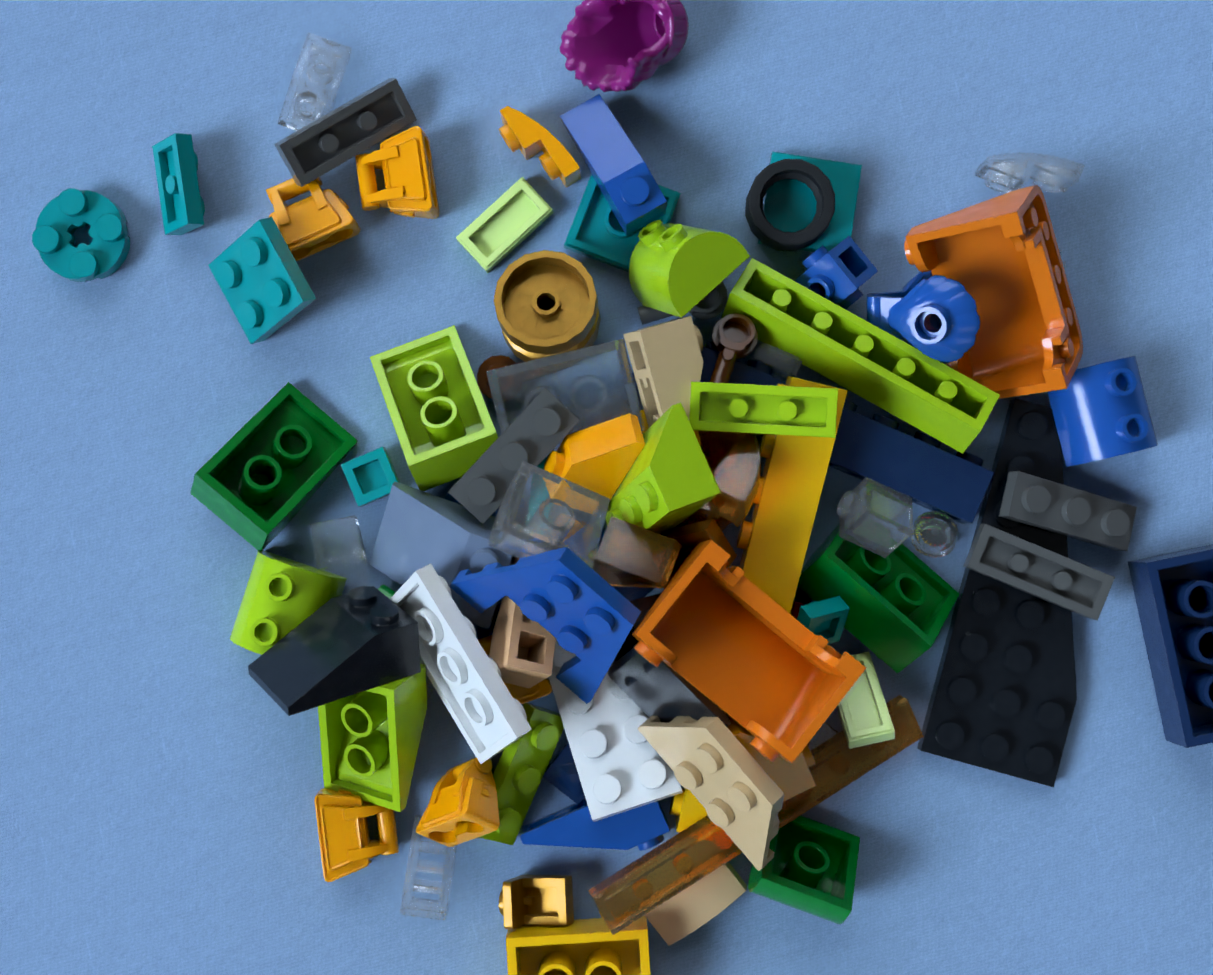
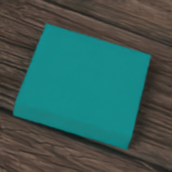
M772 151L769 164L783 159H802L817 166L829 178L835 193V212L828 228L811 246L800 250L815 252L824 245L830 251L849 235L851 237L862 165ZM784 179L774 183L766 191L763 211L766 219L774 228L783 232H796L806 228L813 221L816 214L817 201L813 191L805 183L796 179Z
M591 174L564 243V248L629 272L632 252L640 240L638 235L645 226L626 236ZM658 185L667 200L666 214L656 220H661L663 224H670L681 193Z

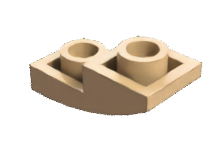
M721 851L685 870L679 883L646 900L641 912L668 946L721 913L747 890V885Z

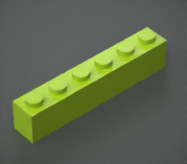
M754 258L750 260L731 290L721 317L723 318L732 313L747 316L756 327L758 340L962 454L981 432L1000 394L944 363L926 356L915 347Z

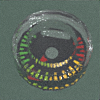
M929 511L919 515L914 521L910 539L918 552L928 557L937 558L950 554L955 547L959 531L957 524L951 517L945 513Z

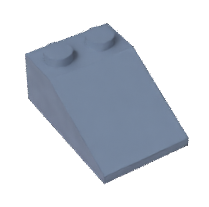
M394 482L369 564L401 586L415 571L432 564L437 574L443 577L448 585H450L457 573L462 570L469 569L471 573L481 572L485 565L499 562L502 566L512 565L521 533L524 532L525 527L494 516H490L482 524L463 505ZM451 589L452 599L462 615L467 617L472 624L489 629L501 600L483 613H479Z

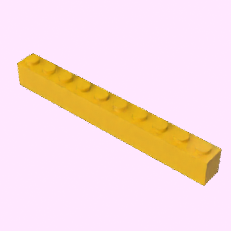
M787 376L785 385L777 384V386L838 389L837 434L848 390L792 376ZM764 434L759 457L766 458L762 476L754 475L748 502L754 503L755 506L751 522L742 521L736 547L743 549L739 567L745 572L744 576L788 613H791L835 438ZM683 787V793L672 796L669 815L676 816V832L731 845V838L721 827H718L710 820L706 809L690 790Z

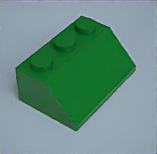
M858 505L850 510L810 556L802 568L798 587L814 601H822L840 596L850 608L844 628L851 632L897 674L932 647L959 596V593Z

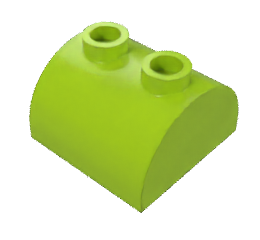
M656 220L645 226L638 235L640 240L630 258L629 280L635 296L643 306L682 318L748 259L750 255L737 239L726 233L682 224H663L661 220Z
M264 550L262 552L258 551L230 635V640L249 651L260 655L264 654L331 598L341 596L347 578Z

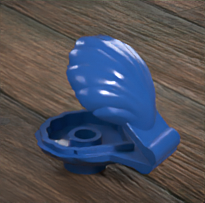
M931 271L919 272L901 291L867 294V321L898 339H903L904 342L932 359L942 363L957 361L975 344L976 334L980 328V317L976 311V301L965 290L964 285L956 280L940 275L932 276Z

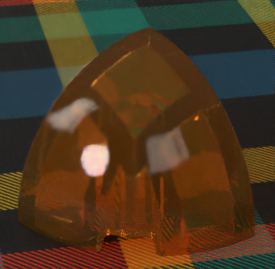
M698 430L703 453L721 493L682 523L688 525L714 518L721 531L730 523L739 527L754 503L760 482L761 456L755 433Z

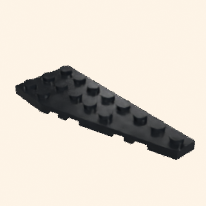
M1017 398L1011 399L991 470L994 474L985 492L973 541L980 524H987L1068 558L1067 536L999 517L1009 472L1020 471L1064 485L1062 448L1052 409ZM965 567L959 596L955 604L917 749L1054 787L1077 701L1072 611Z

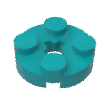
M75 188L63 190L59 196L53 198L43 208L37 219L36 229L32 234V243L39 251L43 262L53 272L75 282H86L96 278L103 279L111 276L124 263L130 250V237L128 236V228L125 223L127 220L122 210L105 196L89 190H78ZM85 225H90L91 228L88 234L93 238L92 242L89 245L80 243L76 247L73 235L77 228L82 229Z

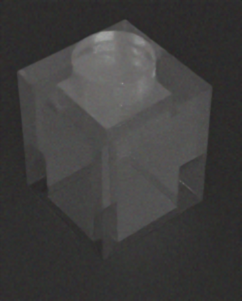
M868 477L860 482L852 491H847L839 501L837 507L839 537L886 558L913 534L912 498Z

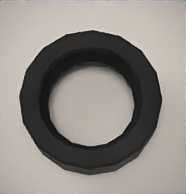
M783 159L769 164L755 177L746 197L745 217L751 232L762 244L777 251H797L811 246L826 231L835 212V193L829 178L817 166L802 159ZM784 179H796L805 183L813 191L817 201L816 214L813 221L806 228L796 232H783L774 228L766 219L763 211V198L766 191L774 183Z

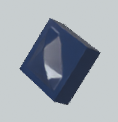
M567 742L542 777L579 805L585 795L569 742Z

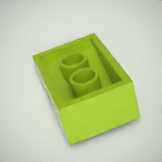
M455 325L370 357L407 465L419 490L426 491L462 477L498 438Z
M420 663V673L318 706L324 788L339 791V789L350 791L352 794L360 796L363 801L398 812H402L406 808L427 710L425 664Z

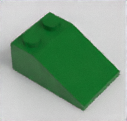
M288 382L195 473L190 494L253 547L262 552L296 516L354 448L358 440Z

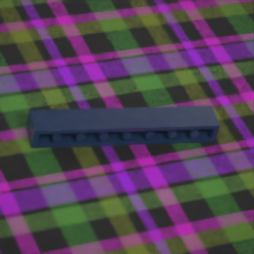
M707 341L701 351L704 363L700 382H709L719 355L711 341ZM748 359L747 364L736 361L729 383L774 386H777L778 383L785 385L786 382L771 376L774 369L752 359ZM633 372L631 375V380L636 382ZM845 399L829 462L830 467L933 512L942 514L961 524L973 523L994 474L993 471L981 467L984 462L983 459L968 452L962 454L957 451L956 455L940 449L941 441L924 433L916 432L915 436L912 437L898 431L900 424L888 417L874 414L873 418L870 419L856 413L855 411L858 406Z

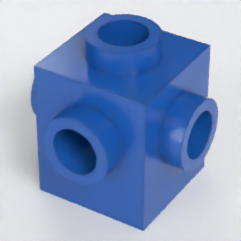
M849 235L830 251L822 245L802 262L807 270L794 281L840 307L847 309L863 296L859 287L876 274L878 270Z

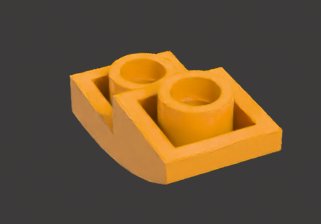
M509 106L500 110L504 126L498 130L512 152L520 149L526 160L542 151L544 154L538 158L544 170L552 181L559 177L566 188L581 179V169L560 141L532 118Z

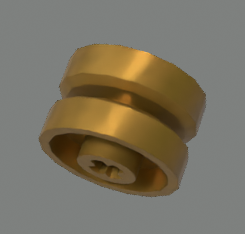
M542 250L525 254L508 265L497 281L493 301L505 342L516 357L532 366L553 369L570 365L587 354L597 339L601 319L593 278L582 263L562 252Z

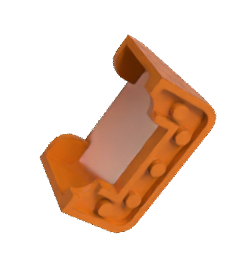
M1033 185L1020 188L912 227L905 236L904 243L905 255L909 264L915 265L922 273L931 271L932 276H945L960 282L976 301V311L980 317V328L976 334L975 344L964 353L962 358L945 365L1000 394L998 399L1067 389L1082 358L1083 341L1047 204L1040 187Z
M713 540L700 542L685 559L632 635L639 641L634 649L655 667H658L662 661L745 728L754 736L749 744L765 758L774 762L780 756L784 760L793 763L858 680L866 667L848 652H844L841 655L828 645L829 641L822 635H815L747 579L744 576L745 572L740 567L726 568L729 565L727 560L731 555Z

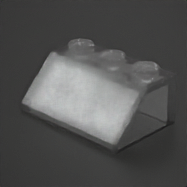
M624 338L486 371L501 434L545 387L580 419L568 434L628 413L638 416L641 431L645 430ZM563 439L557 444V446L552 451L558 450Z

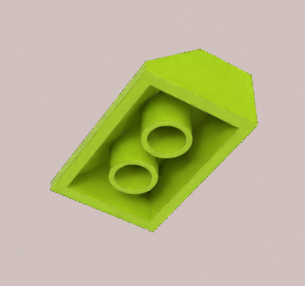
M681 402L672 405L643 433L644 448L605 508L607 511L605 514L607 527L612 536L619 539L622 549L670 531V529L675 528L721 493Z

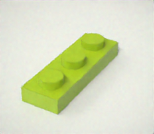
M691 381L689 421L693 430L835 438L838 389Z
M524 703L523 707L532 730L503 750L493 773L497 790L500 826L497 831L479 838L509 845L514 844L564 729L559 713L529 703Z

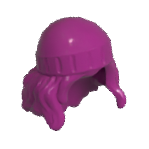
M585 0L576 6L575 17L569 22L567 30L561 35L562 43L559 48L561 54L567 58L565 67L569 71H575V79L581 80L583 86H588L590 90L595 91L599 88L603 92L633 90L642 81L651 78L660 65L670 62L681 52L688 37L689 22L687 12L680 0Z

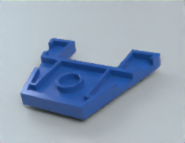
M568 547L520 557L517 563L513 565L502 566L499 562L485 565L481 572L471 573L469 569L462 570L457 573L449 585L451 589L479 613H483L503 597L508 596L520 607L522 613L528 619L538 622L557 638L558 644L564 650L574 653L576 656L562 665L556 678L586 704L591 702L641 613L637 607Z

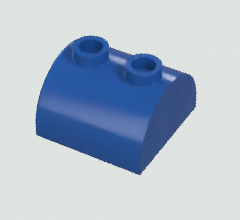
M1136 356L1076 369L1067 389L1047 392L1066 467L1158 446Z

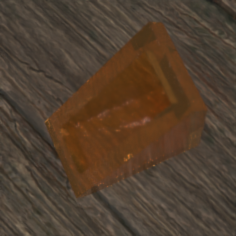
M611 516L595 556L592 569L611 586L666 588L681 544L674 539Z

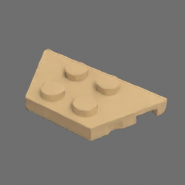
M651 716L637 728L639 732L674 771L677 781L684 788L690 790L702 804L710 820L725 831L758 871L763 869L774 857V852L769 849L770 841L778 834L780 823L778 812L783 806V791L719 717H701L699 720H696L690 716H676L669 723H661L658 716Z

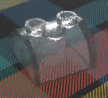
M523 461L501 503L490 533L489 546L517 558L530 557L546 551L568 547L593 569L610 499Z

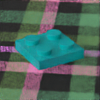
M272 217L259 219L208 265L250 344L266 340L316 299Z

